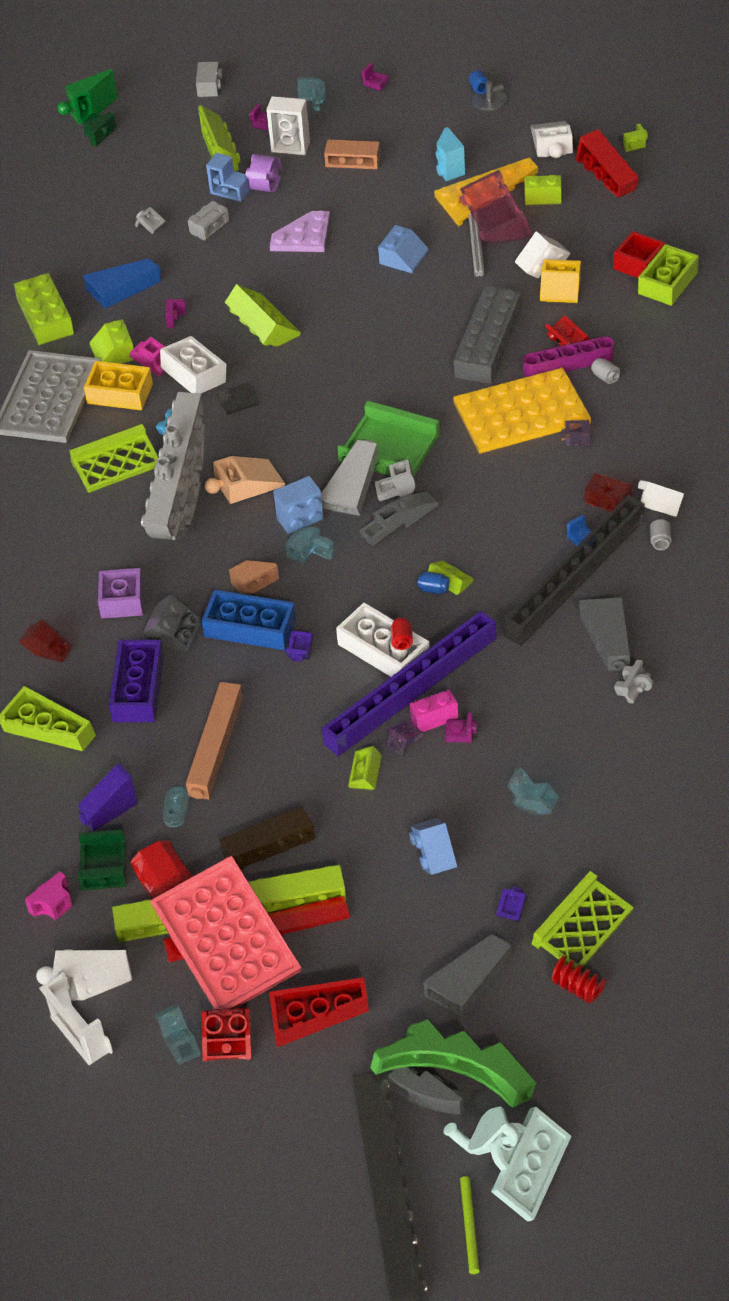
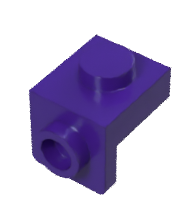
M291 631L289 648H286L285 651L291 660L302 662L303 659H310L313 634Z

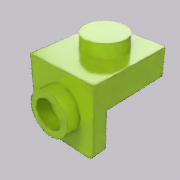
M636 124V131L624 133L623 148L625 152L645 148L646 140L648 139L647 130L643 129L641 124Z

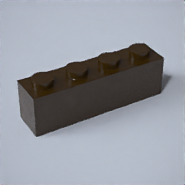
M301 806L219 840L224 858L232 856L239 869H244L248 865L264 861L271 856L314 840L315 833L309 816L304 807Z

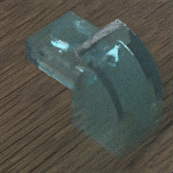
M298 77L299 99L312 101L313 111H320V104H323V100H326L324 82L316 77Z
M315 527L299 529L285 543L287 558L303 564L307 562L312 554L329 560L335 555L333 541L320 536V529Z
M523 768L515 769L507 784V787L514 795L512 803L520 810L534 815L551 814L559 800V796L548 782L534 784Z
M177 1004L155 1014L162 1031L163 1040L179 1065L201 1055L195 1037L187 1028L180 1007Z

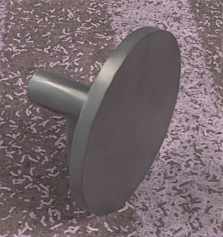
M487 81L486 93H475L472 98L473 105L477 109L487 112L503 108L507 103V96L502 92L504 90L503 85L499 84L493 87V83Z

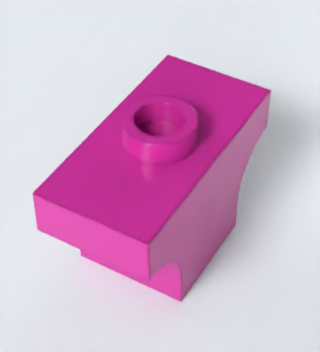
M151 336L145 342L141 341L130 352L132 359L144 367H150V370L160 377L165 372L160 367L161 349L165 346Z
M59 871L25 899L31 915L36 917L46 914L56 920L72 907L70 895L67 892L69 886L63 873Z

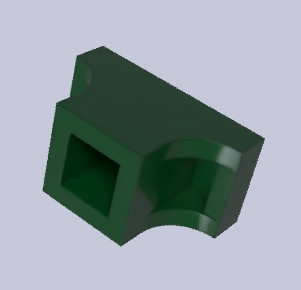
M108 112L103 115L92 113L83 121L84 133L86 137L90 138L91 145L97 147L117 128L113 113Z

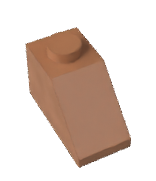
M246 560L229 569L231 584L240 594L251 595L279 580L278 568L275 563Z

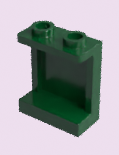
M112 829L109 831L79 833L80 870H78V881L81 891L126 887V839L124 830Z

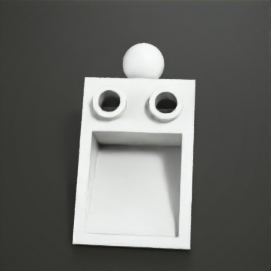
M566 121L530 125L537 157L551 156L559 158L562 155L573 153L572 132L570 125Z
M66 949L55 951L53 969L49 966L41 967L36 975L38 982L45 985L63 971L70 988L68 992L71 1001L85 1000L132 981V972L126 950Z

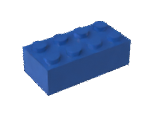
M214 590L202 618L204 637L285 650L297 620L295 603Z

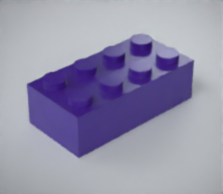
M161 640L118 641L109 701L112 722H155L164 660Z

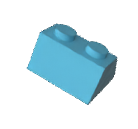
M446 127L437 142L436 158L438 165L436 170L439 176H442L445 181H449L465 175L463 144Z

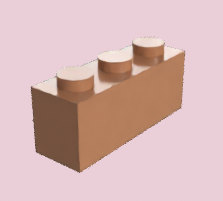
M327 140L324 151L325 167L378 169L381 157L380 142Z

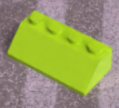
M202 105L198 106L201 132L211 158L216 153L231 156L234 171H238V163L241 160L239 153L236 152L235 143L232 142L231 134L228 132L226 122H223L220 115Z
M236 284L225 301L230 307L229 311L239 316V321L249 326V331L260 338L259 341L266 346L270 344L278 347L301 334L264 295L257 291Z

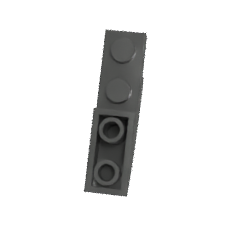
M428 492L402 497L373 513L375 519L359 530V532L373 546L402 524L408 528L437 507L439 503Z
M411 1067L397 1068L384 1072L388 1076L389 1089L406 1100L438 1112L460 1115L464 1112L462 1095L457 1090L448 1088L437 1075H431L428 1071H425L419 1077V1074Z

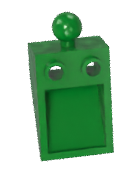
M109 69L66 85L68 102H60L57 110L61 115L70 113L78 124L83 123L92 113L99 115L118 99L113 70Z

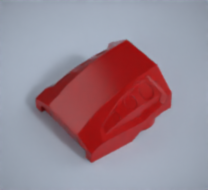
M157 841L140 850L130 862L132 869L151 899L192 878L190 871L181 861L170 841Z
M250 1009L202 1010L203 1061L251 1059Z

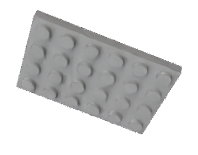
M29 350L0 410V435L67 443L86 401L84 391L86 380L94 362L101 361V359Z

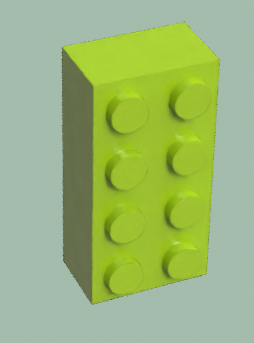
M49 273L14 283L17 301L38 345L74 334L71 317Z

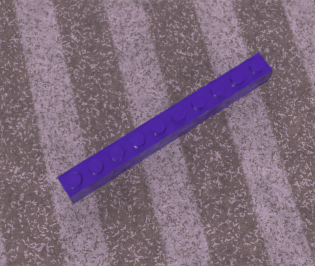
M478 612L322 727L324 745L337 756L343 754L497 639L496 621L484 612Z

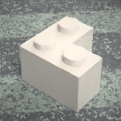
M536 231L515 263L527 274L539 278L542 273L543 259L566 260L570 252L558 241Z

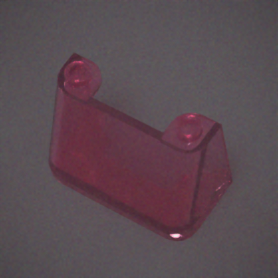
M500 170L460 188L462 196L459 198L463 206L469 208L481 230L479 235L483 242L487 241L490 244L526 240L532 237L526 217L512 198L507 185L503 181Z

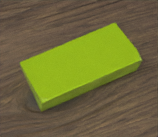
M443 560L431 563L428 572L445 574V577H449L448 590L456 595L462 593L474 581L473 577Z
M374 746L355 751L348 784L350 788L369 790L376 788L382 755Z

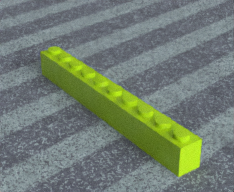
M340 865L304 870L293 874H282L266 879L260 878L248 882L267 914L343 895L346 900ZM150 899L112 907L118 943L168 934L152 907Z

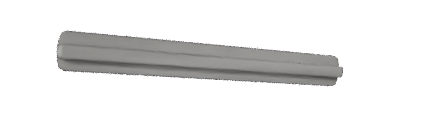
M471 212L469 214L474 275L482 277L484 275L479 215L477 212Z

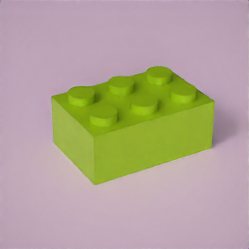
M665 244L639 276L638 294L672 306L698 273L699 255Z

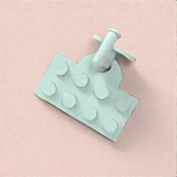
M501 1106L489 1109L481 1117L471 1140L457 1129L455 1123H449L444 1128V1134L450 1136L470 1154L481 1155L491 1152L495 1164L501 1170L491 1192L525 1220H534L571 1135L537 1107L529 1109L523 1124L509 1123L505 1110Z

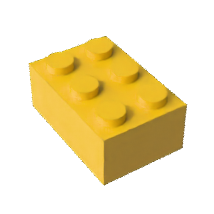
M95 361L84 385L87 404L142 410L153 385L150 367Z

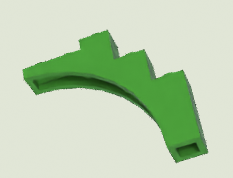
M428 1019L412 1024L407 1029L406 1038H401L387 1047L377 1049L374 1052L370 1067L376 1075L392 1069L410 1066L451 1070L486 1085L500 1095L512 1108L530 1100L536 1086L533 1078L501 1042L493 1046H487L481 1051L465 1031L451 1034L444 1039Z

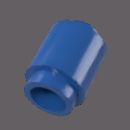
M482 71L472 72L469 76V83L473 90L478 94L486 93L487 77Z
M424 571L423 575H419L418 587H421V592L439 595L448 592L450 578L445 577V574Z

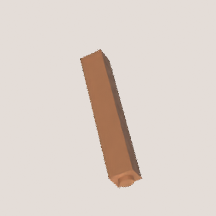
M220 682L186 781L188 797L210 800L243 700L240 684Z

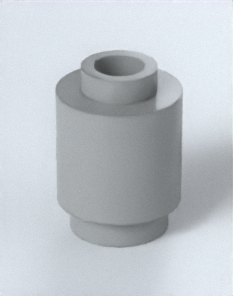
M601 358L593 362L591 369L594 375L607 384H612L619 379L620 369L613 363Z
M663 519L655 520L650 524V540L656 550H665L671 543V525Z

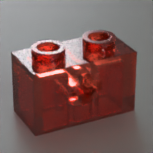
M597 473L593 475L585 487V503L620 515L623 514L632 500L631 484Z

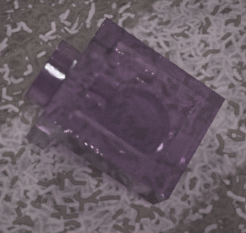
M409 722L392 727L386 747L397 755L404 756L409 744L422 739L423 731Z

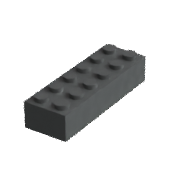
M484 286L454 358V378L492 384L521 311V291Z

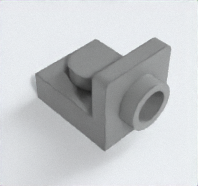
M149 207L147 210H141L138 213L135 226L138 228L143 225L151 234H154L164 226L166 221Z

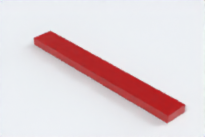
M344 895L268 914L281 935L350 918ZM172 938L163 939L169 963L184 959Z

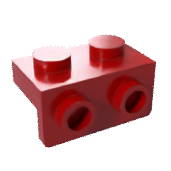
M565 315L553 327L548 323L545 325V328L548 330L547 336L553 342L557 340L559 347L590 340L588 335Z

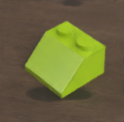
M561 175L524 177L525 205L561 204Z
M123 319L104 324L90 341L94 358H100L102 362L121 364L134 360L130 357L133 343Z

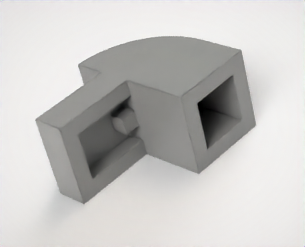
M408 459L389 465L391 477L375 482L379 501L398 495L402 498L411 495L415 489L413 471Z

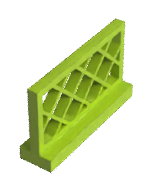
M143 424L69 450L71 463L76 468L88 493L155 468L156 462H158V456L146 435ZM145 442L146 444L144 450L135 448L140 443ZM121 450L128 451L126 457L117 455V452ZM132 452L141 454L139 461L130 458ZM145 456L154 459V462L149 464L142 461ZM102 457H110L108 463L99 461ZM113 460L123 461L121 467L111 465ZM127 463L136 465L135 469L133 470H127L124 468ZM92 464L89 470L81 468L80 465ZM95 466L105 468L103 473L93 472ZM108 470L118 472L114 477L106 476ZM90 476L99 478V481L95 484L90 485L88 482Z
M589 871L536 930L531 944L538 949L544 948L557 959H560L564 956L563 953H565V956H567L566 964L571 960L569 953L581 952L582 960L578 964L575 963L574 969L579 964L584 967L629 916L634 907L598 882L597 875ZM597 889L604 895L605 901H593V892ZM619 905L625 911L619 915H612L610 906ZM606 906L608 915L595 916L594 907ZM580 907H590L591 916L579 917L578 909ZM597 921H609L610 928L608 930H598ZM576 922L578 932H565L564 925L566 923ZM580 922H593L594 931H582ZM595 936L596 944L594 946H584L583 937ZM579 937L580 947H568L566 938ZM553 938H562L564 947L555 948L549 942Z

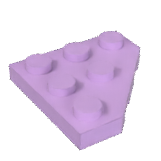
M311 211L272 233L270 251L324 252L330 211Z

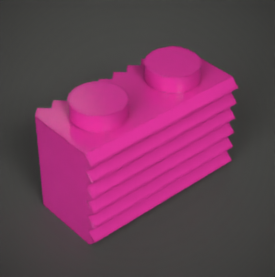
M447 689V691L439 692L434 696L431 695L426 699L423 698L418 700V702L410 703L411 722L418 734L446 724L447 719H459L458 704L451 691Z

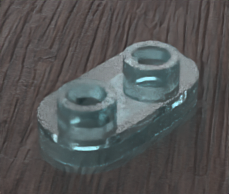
M173 787L166 793L162 816L164 823L168 827H179L185 822L189 803L188 792L185 788Z

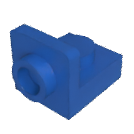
M583 515L572 519L567 524V538L580 550L585 551L599 542V536L585 525V517Z

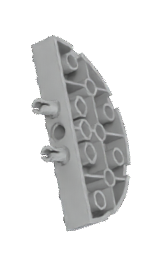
M178 392L176 400L172 401V415L168 417L166 432L163 435L164 445L159 450L158 462L155 465V479L150 484V498L146 499V513L141 518V526L144 527L146 533L151 538L181 540L187 533L186 525H191L200 493L199 471H203L205 451V424H202L204 407L201 394Z

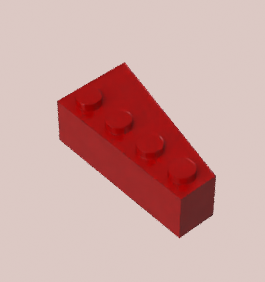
M597 129L580 137L576 162L583 163L584 169L588 172H594L595 178L598 181L603 180L605 187L618 198L636 190L639 180L637 173L628 166L626 160L618 154L616 148L608 142L605 135Z
M364 977L269 992L277 1048L369 1011Z

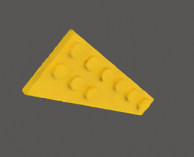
M529 157L435 190L434 195L459 227L466 218H469L471 212L475 213L478 210H484L502 198L503 193L515 189L516 184L519 182L524 183V177L537 174L538 166Z

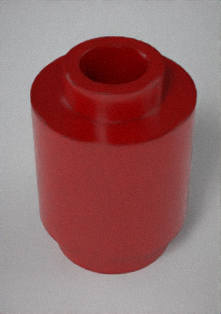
M405 618L395 619L390 627L392 646L398 650H406L413 645L412 625Z

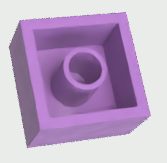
M140 568L99 571L98 605L101 619L143 615V580Z

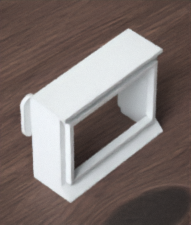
M61 971L59 976L39 989L46 996L51 1019L86 1063L91 1065L107 1053L112 1054V1046L108 1037L104 1036L101 1021L96 1019L88 1025L72 1006L68 992L70 988L65 973Z

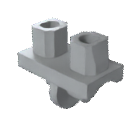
M636 660L634 666H625L622 674L625 682L617 681L614 686L616 694L618 696H625L628 703H634L640 692H643V690L648 691L653 686V681L650 678L651 675L643 669L642 660Z

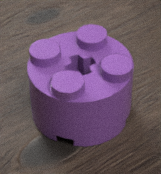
M252 154L250 168L246 170L249 188L257 191L275 192L281 180V176L278 175V169L282 170L280 158Z

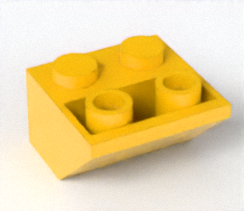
M543 259L540 301L578 303L581 261Z

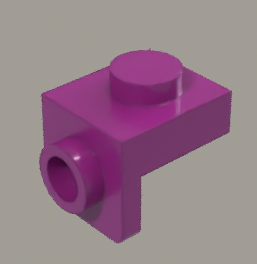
M369 63L362 70L363 86L381 91L389 82L388 75L374 72L373 63Z

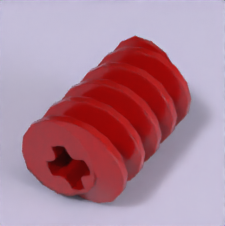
M562 956L554 968L552 982L555 985L560 984V987L564 990L568 989L570 994H576L579 999L584 998V1001L588 1004L594 1002L605 988L606 979L603 978L600 982H597L599 978L597 973L590 978V969L581 973L583 969L581 964L574 969L575 961L570 960L566 964L567 956Z

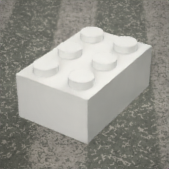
M272 96L267 107L271 152L305 155L310 144L306 99Z
M192 336L161 349L160 367L191 393L201 394L226 383V363Z

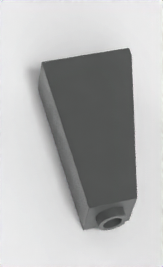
M622 597L579 600V617L607 670H623L625 666H630V652Z
M491 934L427 978L423 983L424 996L464 1019L512 959L511 945L504 938H498Z

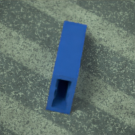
M148 258L86 274L83 277L88 293L106 309L161 282V269L157 263L155 264Z

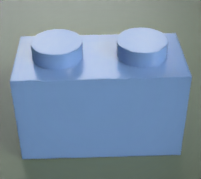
M394 225L378 246L379 264L413 273L429 252V248L411 229Z

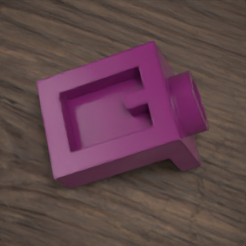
M256 104L254 109L250 111L249 116L252 127L269 131L267 113L261 111V104Z
M166 299L167 329L174 328L175 321H178V316L186 315L184 299Z
M468 713L467 720H446V742L472 743V734L477 733V721H473L472 713Z

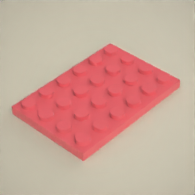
M232 856L150 900L152 907L214 1009L238 1008L302 971L301 966Z

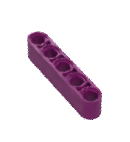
M600 337L526 354L523 357V375L529 377L562 367L565 372L592 366L593 362L598 358L606 359L610 362L614 358V340L610 337Z

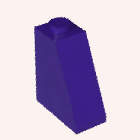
M117 764L78 804L80 811L78 817L84 826L88 825L94 832L138 804L131 775L120 764Z

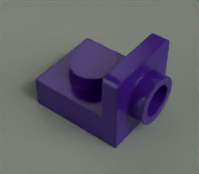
M510 887V890L503 888L496 916L520 922L524 904L528 900V896L523 893L524 890L517 887Z

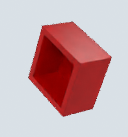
M632 231L614 252V270L639 278L641 273L665 245V242Z

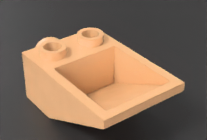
M237 456L214 461V478H209L205 482V490L208 493L215 494L221 489L230 504L285 486L284 481L269 459Z

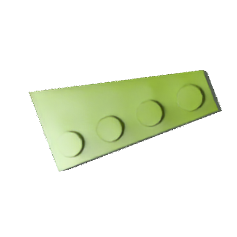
M25 686L0 713V725L4 732L79 751H84L96 736L90 721Z

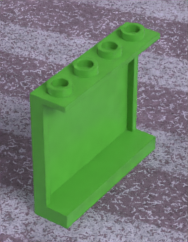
M367 401L364 405L365 415L345 446H337L339 461L343 462L357 440H371L377 443L380 452L374 471L391 476L389 465L408 459L414 476L440 435L439 420Z

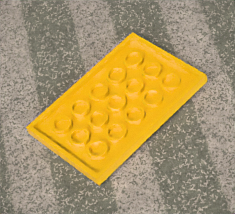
M563 367L453 397V403L479 454L591 423V417Z

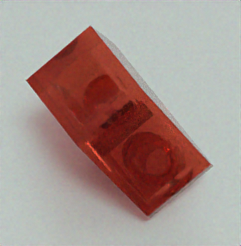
M43 620L29 626L19 641L34 655L57 662H63L73 647Z

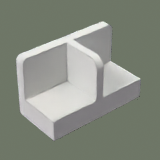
M640 480L638 488L644 490L640 505L676 517L684 494Z

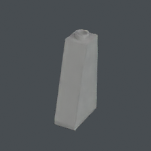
M371 440L356 441L321 493L323 509L360 516L380 453L377 443Z

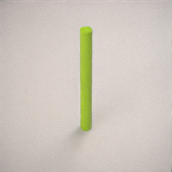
M464 1176L460 1178L468 1266L470 1274L479 1273L471 1184L470 1178Z

